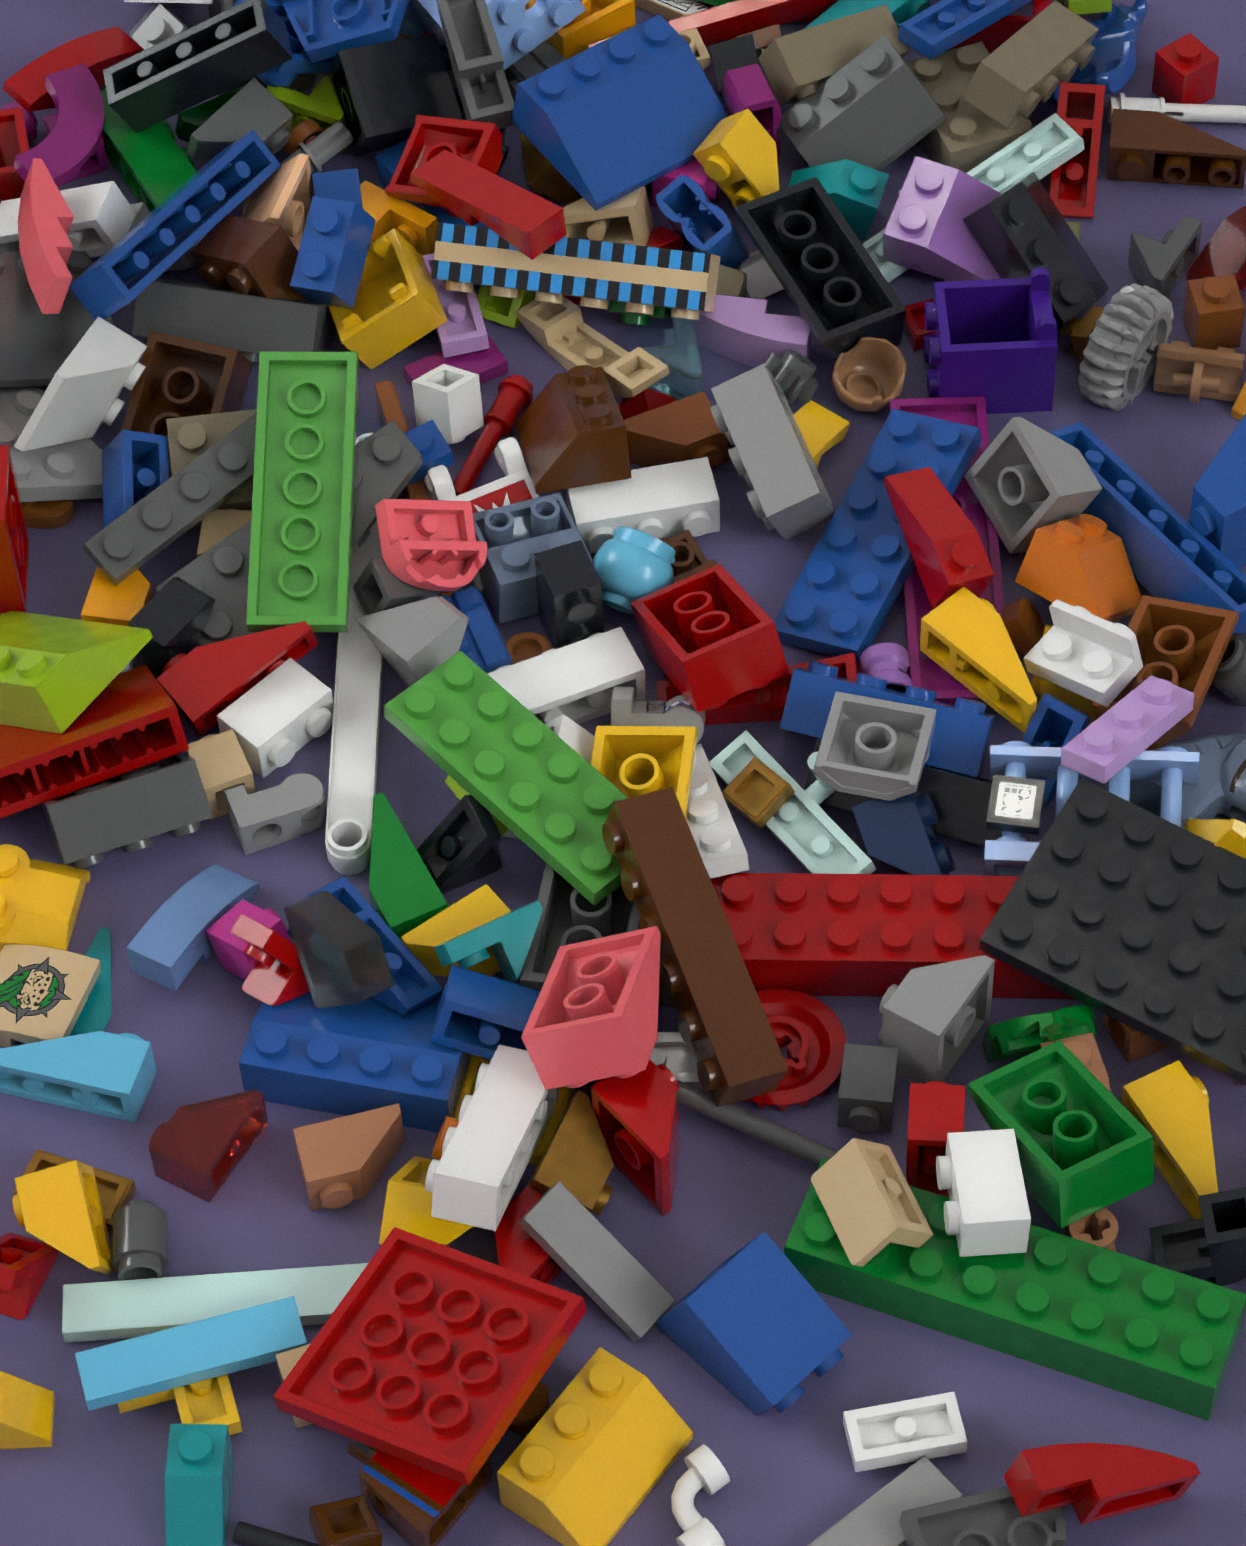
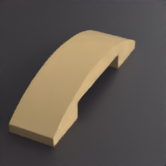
M564 296L562 304L533 300L516 311L519 321L526 330L565 369L569 370L579 365H590L594 368L603 367L613 395L616 397H634L670 374L669 367L642 348L637 347L631 352H627L585 324L581 308Z

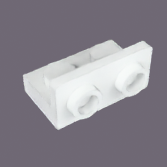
M1056 599L1049 606L1054 625L1023 658L1026 670L1035 676L1108 707L1143 668L1136 635L1124 624L1109 622L1091 614L1084 607L1072 606Z

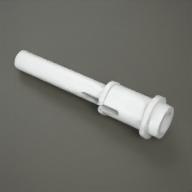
M1119 92L1118 97L1110 96L1108 102L1109 124H1112L1113 109L1157 111L1183 122L1246 124V106L1165 103L1164 97H1125L1124 92Z

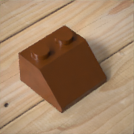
M226 215L191 251V254L200 265L199 273L201 277L216 289L225 288L237 291L243 295L251 294L269 299L308 300L290 286L298 250L280 225Z

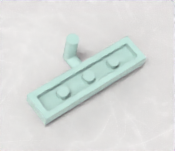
M747 730L709 762L713 772L727 786L754 757L792 786L795 793L765 826L810 874H872L877 869L872 860L819 806L836 789L814 774L817 780L804 791ZM818 751L812 753L807 760L813 774Z

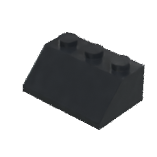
M1035 172L1030 173L963 219L1001 279L1030 277L1031 271L1038 267H1044L1049 270L1050 297L1053 318L1056 320L1057 327L1065 324L1095 303L1109 289Z

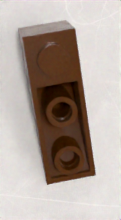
M1113 109L1107 171L1108 180L1243 189L1246 171V150L1157 111Z

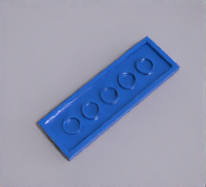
M892 409L774 620L780 643L831 656L854 653L857 662L860 663L862 652L871 646L915 565L883 480L885 476L930 467L952 496L982 442L978 427Z

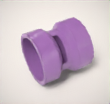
M889 642L878 643L862 652L860 656L861 673L887 679L886 689L905 693L907 685L913 686L912 679L908 676L910 661L909 653L905 647Z

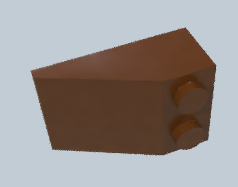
M150 330L146 342L148 347L143 353L141 364L146 366L133 388L122 425L123 430L168 436L166 419L240 411L253 364L238 350ZM168 442L169 478H170V477H172V472H171V462H170V452H169V442Z

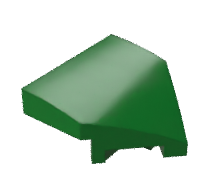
M1081 1005L1013 1018L990 1025L985 1031L982 1042L987 1062L991 1063L1029 1055L1040 1049V1043L1092 1032L1096 1036L1094 1028L1095 1015L1091 1006Z

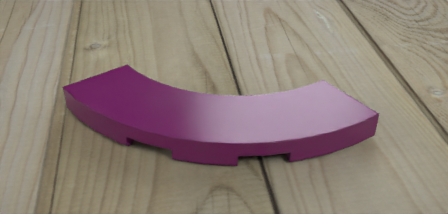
M84 63L46 75L45 89L54 101L58 118L53 130L41 143L15 156L14 169L24 181H26L33 158H41L55 184L57 187H60L80 173L81 166L89 157L95 155L103 131L104 104L100 88L93 74Z

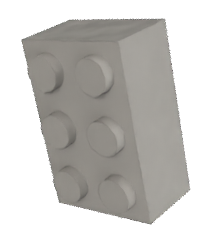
M761 364L711 388L717 404L711 406L710 411L722 434L725 433L731 446L735 445V447L728 450L738 474L744 477L749 488H754L747 492V496L758 519L762 518L767 530L770 531L775 528L784 540H788L831 520L835 513L834 506L784 392L767 367Z

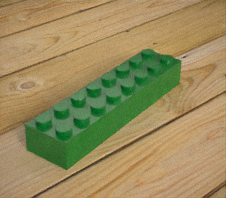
M822 1157L818 1169L821 1168L829 1159ZM811 1183L785 1243L784 1254L815 1291L1207 1421L1210 1420L1242 1329L1246 1308L1245 1293L1031 1224L1026 1253L960 1257L956 1235H947L945 1230L944 1202L950 1201V1199L911 1185L909 1187L934 1235L919 1248L890 1242L863 1267L854 1266L850 1263Z

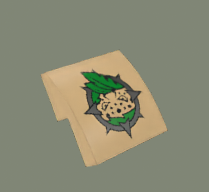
M5 944L0 952V1046L6 1048L14 1046L16 1041L29 1044L70 1036L101 972V961L50 947Z

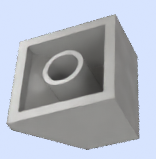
M1020 416L1012 417L964 475L1010 554L1027 551L1036 529L1080 515L1102 490L1101 485L1079 449Z
M983 955L914 968L909 971L899 986L892 984L887 989L879 1006V1012L883 1014V1022L878 1035V1042L882 1043V1047L899 1048L897 1075L912 1083L946 1082L990 1020L994 959Z

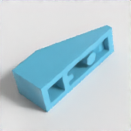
M96 1031L0 1049V1093L133 1123L137 1122L157 1072L151 1042L145 1041L131 1033H121L118 1035Z

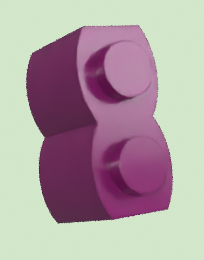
M752 64L728 70L724 75L721 85L722 96L727 105L724 109L729 117L748 108L776 142L778 161L781 154V141L776 130L781 121V108L761 67L758 64Z

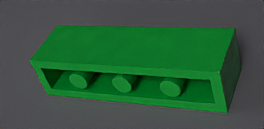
M104 89L101 91L104 104L102 137L106 157L138 203L144 202L149 211L152 212L197 172L193 158L187 154L188 149L186 147L180 148L177 145L172 127L166 119L136 133L109 106L107 92Z

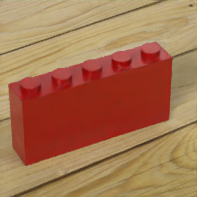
M146 665L118 674L62 734L0 724V818L189 750L175 703Z

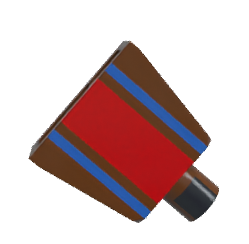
M351 1440L348 1448V1454L365 1465L359 1475L362 1495H365L369 1506L410 1546H438L492 1479L490 1455L471 1484L467 1486L355 1440Z

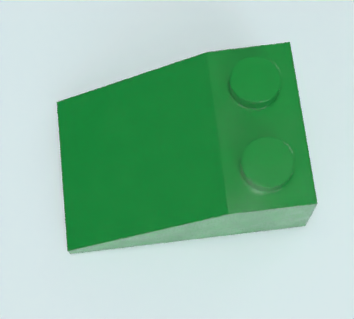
M1060 1040L968 1083V1092L990 1129H1014L1025 1187L1030 1196L1061 1229L1154 1184L1153 1136Z

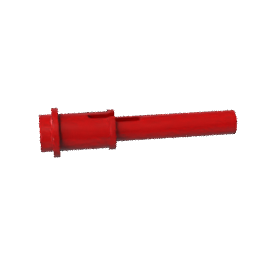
M513 374L500 381L497 387L499 394L489 412L483 418L485 428L453 482L456 496L472 489L501 436L510 434L511 428L523 407L531 404L533 400V386L526 378Z

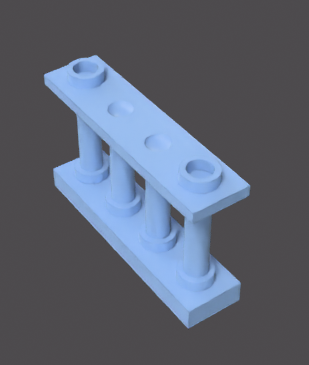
M1009 741L1002 745H990V776L995 774L1021 778H1057L1055 819L1078 784V779L1094 780L1062 766L1060 747H1032L1030 744L1022 741ZM1174 746L1164 747L1158 751L1144 750L1109 779V792L1129 801L1130 781L1161 782L1160 817L1181 827L1182 783L1198 784L1200 752H1188L1184 748ZM1002 831V837L997 840H985V875L1020 876L1041 842H1028L1023 838V833Z

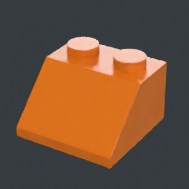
M1080 514L1036 529L1015 579V582L1052 603L1058 599L1072 606H1081L1091 614L1109 622H1114L1134 614L1141 599V594L1121 537L1107 530V524L1103 520L1089 514Z

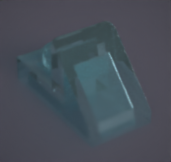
M671 317L672 329L664 330L665 345L643 348V350L669 367L670 374L651 386L669 396L675 397L676 400H680L703 391V373L693 321Z

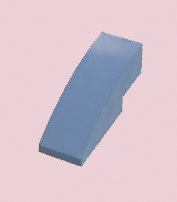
M216 864L197 874L162 904L126 947L131 972L176 991L197 961L207 964L215 952L205 930L242 899L251 902L260 889L259 883Z

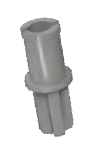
M335 122L306 145L301 141L298 144L300 148L280 162V165L301 153L309 155L311 174L316 170L322 172L321 165L352 143L353 137L343 123Z

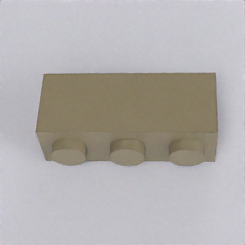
M887 4L774 38L758 60L780 106L795 101L799 102L814 94L818 86L883 35L886 36L903 58L909 50L906 44L898 39L899 29Z

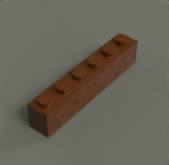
M673 787L614 802L602 827L604 844L610 854H616L622 869V888L629 901L634 900L641 917L639 921L640 929L657 926L661 933L660 984L663 991L667 995H672L679 1012L677 1016L678 1028L683 1040L686 1043L692 1044L698 1059L697 1075L702 1088L706 1092H711L716 1107L776 1091L788 1072L787 1065Z

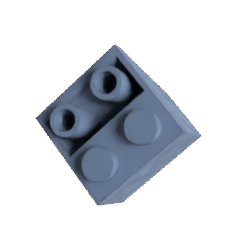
M560 492L473 513L476 541L487 542V557L484 566L479 569V575L484 593L499 624L539 614L535 553L581 540L593 564V560Z

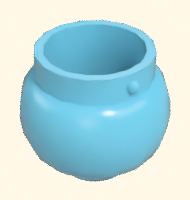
M619 526L613 530V539L607 540L598 549L593 558V566L602 583L603 604L621 613L634 616L630 602L673 583L674 571L671 564L675 562L674 556L676 551L667 543L647 533L630 527Z

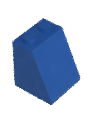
M1246 414L1194 485L1189 523L1237 568L1246 565Z
M765 1231L734 1252L654 1323L663 1334L756 1416L773 1406L779 1413L788 1408L805 1392L799 1383L812 1371L818 1377H821L844 1357L839 1347L852 1336V1333Z

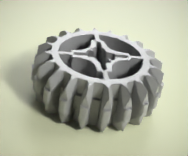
M1136 283L1125 285L1121 288L1120 292L1113 295L1111 303L1104 306L1103 314L1099 320H1096V326L1092 334L1089 335L1088 345L1083 351L1084 358L1079 365L1081 373L1078 377L1080 393L1098 406L1105 409L1111 408L1118 412L1125 408L1126 405H1132L1134 398L1139 396L1143 388L1148 384L1151 376L1155 374L1159 343L1168 344L1167 339L1172 330L1171 322L1174 318L1171 300L1154 288L1147 285L1141 286Z

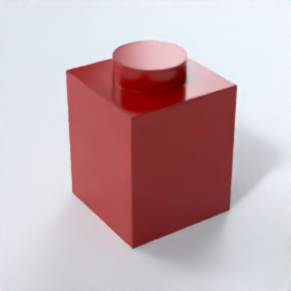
M1188 33L1156 51L1152 92L1158 97H1164L1165 103L1203 104L1215 97L1219 57L1195 36Z

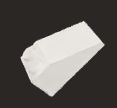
M98 316L55 373L14 447L22 452L93 437L103 422L111 427L125 404L124 401L118 398L122 389L125 387L132 391L146 366L139 363V360L148 346Z

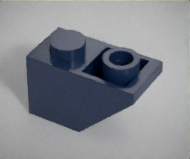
M917 790L915 793L891 801L873 798L851 807L869 856L909 875H950V872L956 870L954 859L946 842L938 843L932 825L938 823V816L928 794L921 796Z

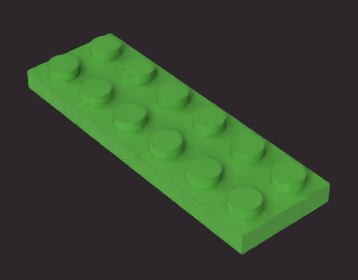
M260 351L246 617L248 632H261L303 621L307 622L313 632H348L359 369L357 352Z
M461 650L384 705V717L589 902L596 905L622 885V869L616 854H610L604 844L602 827L614 802L627 799L628 797Z

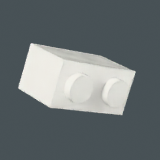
M289 658L217 715L219 731L222 733L231 729L234 730L251 770L261 778H265L277 767L286 765L294 757L295 753L314 737H320L328 731L333 721L334 703L332 690L292 658Z
M1014 1129L947 1133L945 1156L936 1157V1176L939 1190L948 1189L950 1201L944 1202L945 1230L947 1235H956L959 1256L1026 1253L1031 1216Z

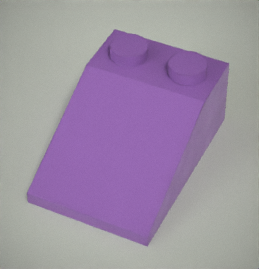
M915 156L883 232L884 260L948 281L1001 279L963 220L1001 193L959 169Z

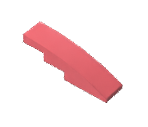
M33 158L20 197L17 221L20 254L28 283L42 314H60L73 278L67 268V263L73 249L67 235L74 216L41 158Z

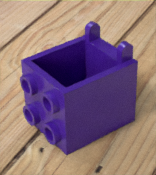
M1044 267L1035 268L1031 271L1030 277L934 282L933 302H925L924 304L926 331L932 330L931 334L923 335L924 362L933 366V369H927L928 397L985 396L987 414L1052 411L1057 358V323L1055 318H1053L1049 270Z

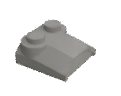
M836 691L815 761L814 774L838 792L887 801L915 793L924 764L930 756L931 739L936 724L937 709Z

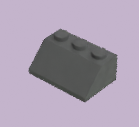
M883 35L818 86L814 94L800 100L781 115L780 126L810 167L848 159L881 171L947 120V117L907 62L886 36Z
M184 751L40 804L60 859L64 864L74 862L75 868L97 864L105 860L103 852L122 846L125 853L149 847L154 844L152 837L172 831L173 837L194 833L202 829L201 821L212 818L195 759Z

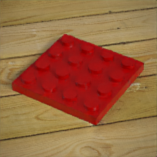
M394 1227L275 1392L273 1398L280 1411L469 1486L586 1313V1305L582 1296Z

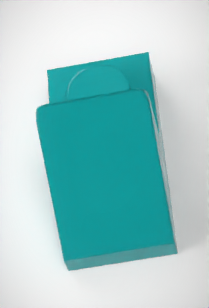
M539 900L534 901L435 946L434 949L441 965L446 966L458 962L459 967L466 969L489 958L490 955L486 948L490 946L505 980L508 982L517 981L543 908Z

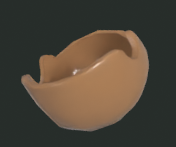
M863 337L859 339L852 349L839 355L834 365L832 386L838 398L856 412H879L890 406V399H897L900 396L908 365L902 351L887 339Z

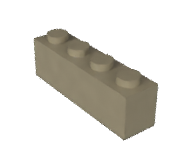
M1055 0L980 62L962 98L1006 128L1020 116L1027 119L1040 100L1045 103L1051 97L1060 82L1067 83L1076 69L1082 71L1087 66L1096 51V48L1091 44L1099 29Z

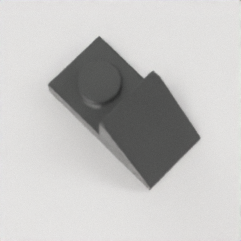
M1185 215L1175 231H1167L1162 242L1132 233L1128 264L1137 284L1154 288L1169 298L1199 253L1202 221Z

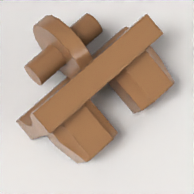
M1172 340L1169 344L1159 343L1153 391L1189 396V403L1195 404L1199 403L1200 397L1235 402L1240 391L1245 354L1237 353L1235 349L1218 347L1216 350L1191 347L1188 342Z

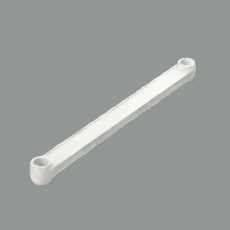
M365 433L358 436L355 446L373 433ZM377 520L370 529V535L361 547L357 546L351 554L348 632H338L325 845L328 861L337 872L345 875L358 874L364 871L371 859L383 655L354 619L365 616V612L353 586L370 560L382 557Z

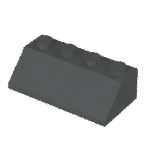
M157 278L136 297L132 335L147 337L148 339L149 332L152 330L238 350L248 361L259 362L260 351L326 352L335 329V323L329 306L325 304L312 303L309 300L269 299L251 294L243 295L237 291L225 288L216 289L209 284Z

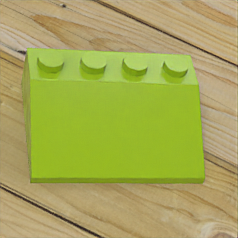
M13 610L0 614V724L62 734L153 638L150 630Z

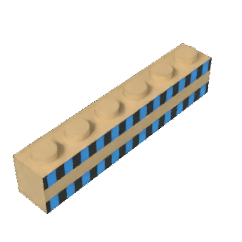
M438 222L431 278L446 281L445 290L473 293V284L490 286V295L517 298L518 290L535 291L534 301L562 304L563 295L581 297L580 306L608 309L609 300L626 302L625 312L653 315L654 306L672 308L671 317L699 320L700 311L714 313L720 256L563 237L531 260L490 228Z

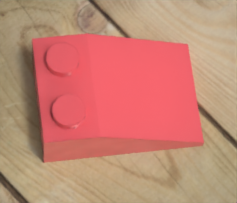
M657 926L559 947L521 1036L545 1090L564 1086L578 1088L590 1081L614 1076L628 1078L640 1071L646 1070L657 1041L661 933Z

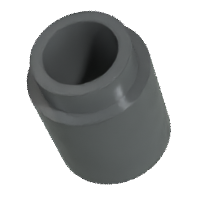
M134 1200L128 1202L112 1216V1265L118 1272L120 1281L162 1278V1271L168 1265L167 1214L163 1209L150 1201Z

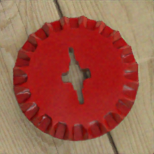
M779 988L756 991L779 1048L787 1045V1058H784L788 1072L776 1091L746 1100L755 1102L761 1110L766 1105L778 1106L784 1112L789 1105L798 1103L805 1108L810 1099L816 1096L823 1098L826 1090L832 1084L838 1083L842 1070L844 1046L847 1043L844 1028L835 1013L827 1005L811 995L800 991Z

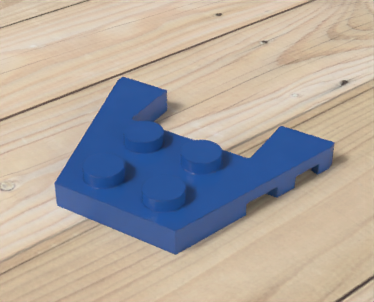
M280 0L312 63L336 57L338 51L396 40L409 0Z

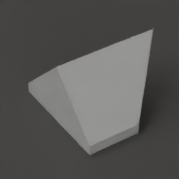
M436 596L354 618L408 688L459 652L469 620L465 614L446 599Z

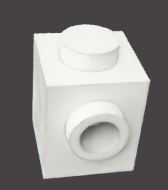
M442 364L412 381L417 427L433 420L447 444H456L463 441L467 435L484 426L479 374Z

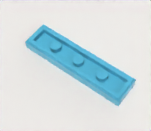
M291 1296L75 1353L86 1404L88 1411L275 1362L276 1354L305 1346L307 1341L295 1297Z

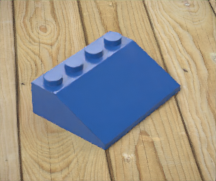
M658 14L518 83L511 121L596 211L696 159L693 155L694 151L720 120L728 117L689 44Z
M334 978L331 983L280 1005L269 1006L263 1002L253 1019L239 1061L245 1098L343 1116L399 1103L404 1127L439 1133L445 1117L453 1118L471 1054L430 1042L436 1010L441 996L406 1015H402Z

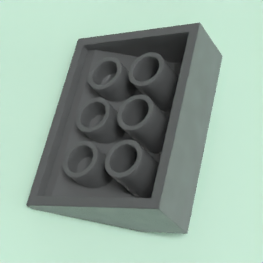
M72 250L67 263V268L73 277L71 283L93 264L86 251ZM0 252V387L49 386L55 373L94 323L95 319L70 288L66 294L60 314H42L28 283L20 252ZM111 315L104 319L113 325Z

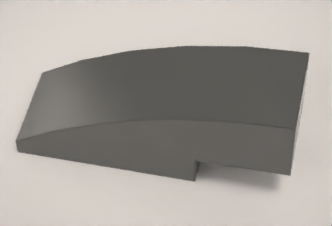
M436 0L466 119L468 121L495 123L499 129L513 126L511 117L514 101L504 73V60L485 0Z

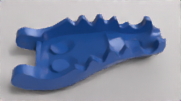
M1136 0L1133 6H1125L1122 3L1116 6L1112 3L1111 12H1101V19L1095 20L1094 23L1088 21L1099 29L1091 44L1096 48V51L1087 66L1082 71L1076 69L1067 83L1105 85V94H1117L1132 78L1136 67L1138 28L1148 12L1149 5L1146 0ZM1058 84L1051 97L1046 101L1047 105L1058 104L1060 84Z

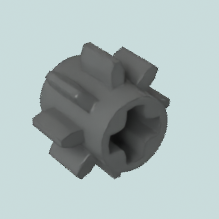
M787 349L782 358L772 352L764 364L779 386L786 388V399L790 408H792L797 399L805 404L808 403L819 387L817 384L819 381L812 377L817 366L805 356L792 349Z

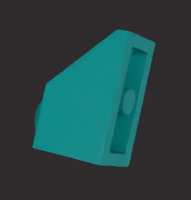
M848 159L793 171L788 187L817 177L857 238L863 241L866 240L889 174Z
M170 1424L165 1467L166 1546H226L235 1457L228 1425Z

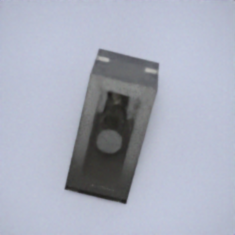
M320 891L284 908L315 1009L360 1003L395 986L379 935L331 893Z

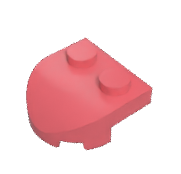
M382 499L375 505L383 560L388 569L403 582L426 590L456 591L469 584L478 570L484 566L487 557V542L476 541L471 501Z

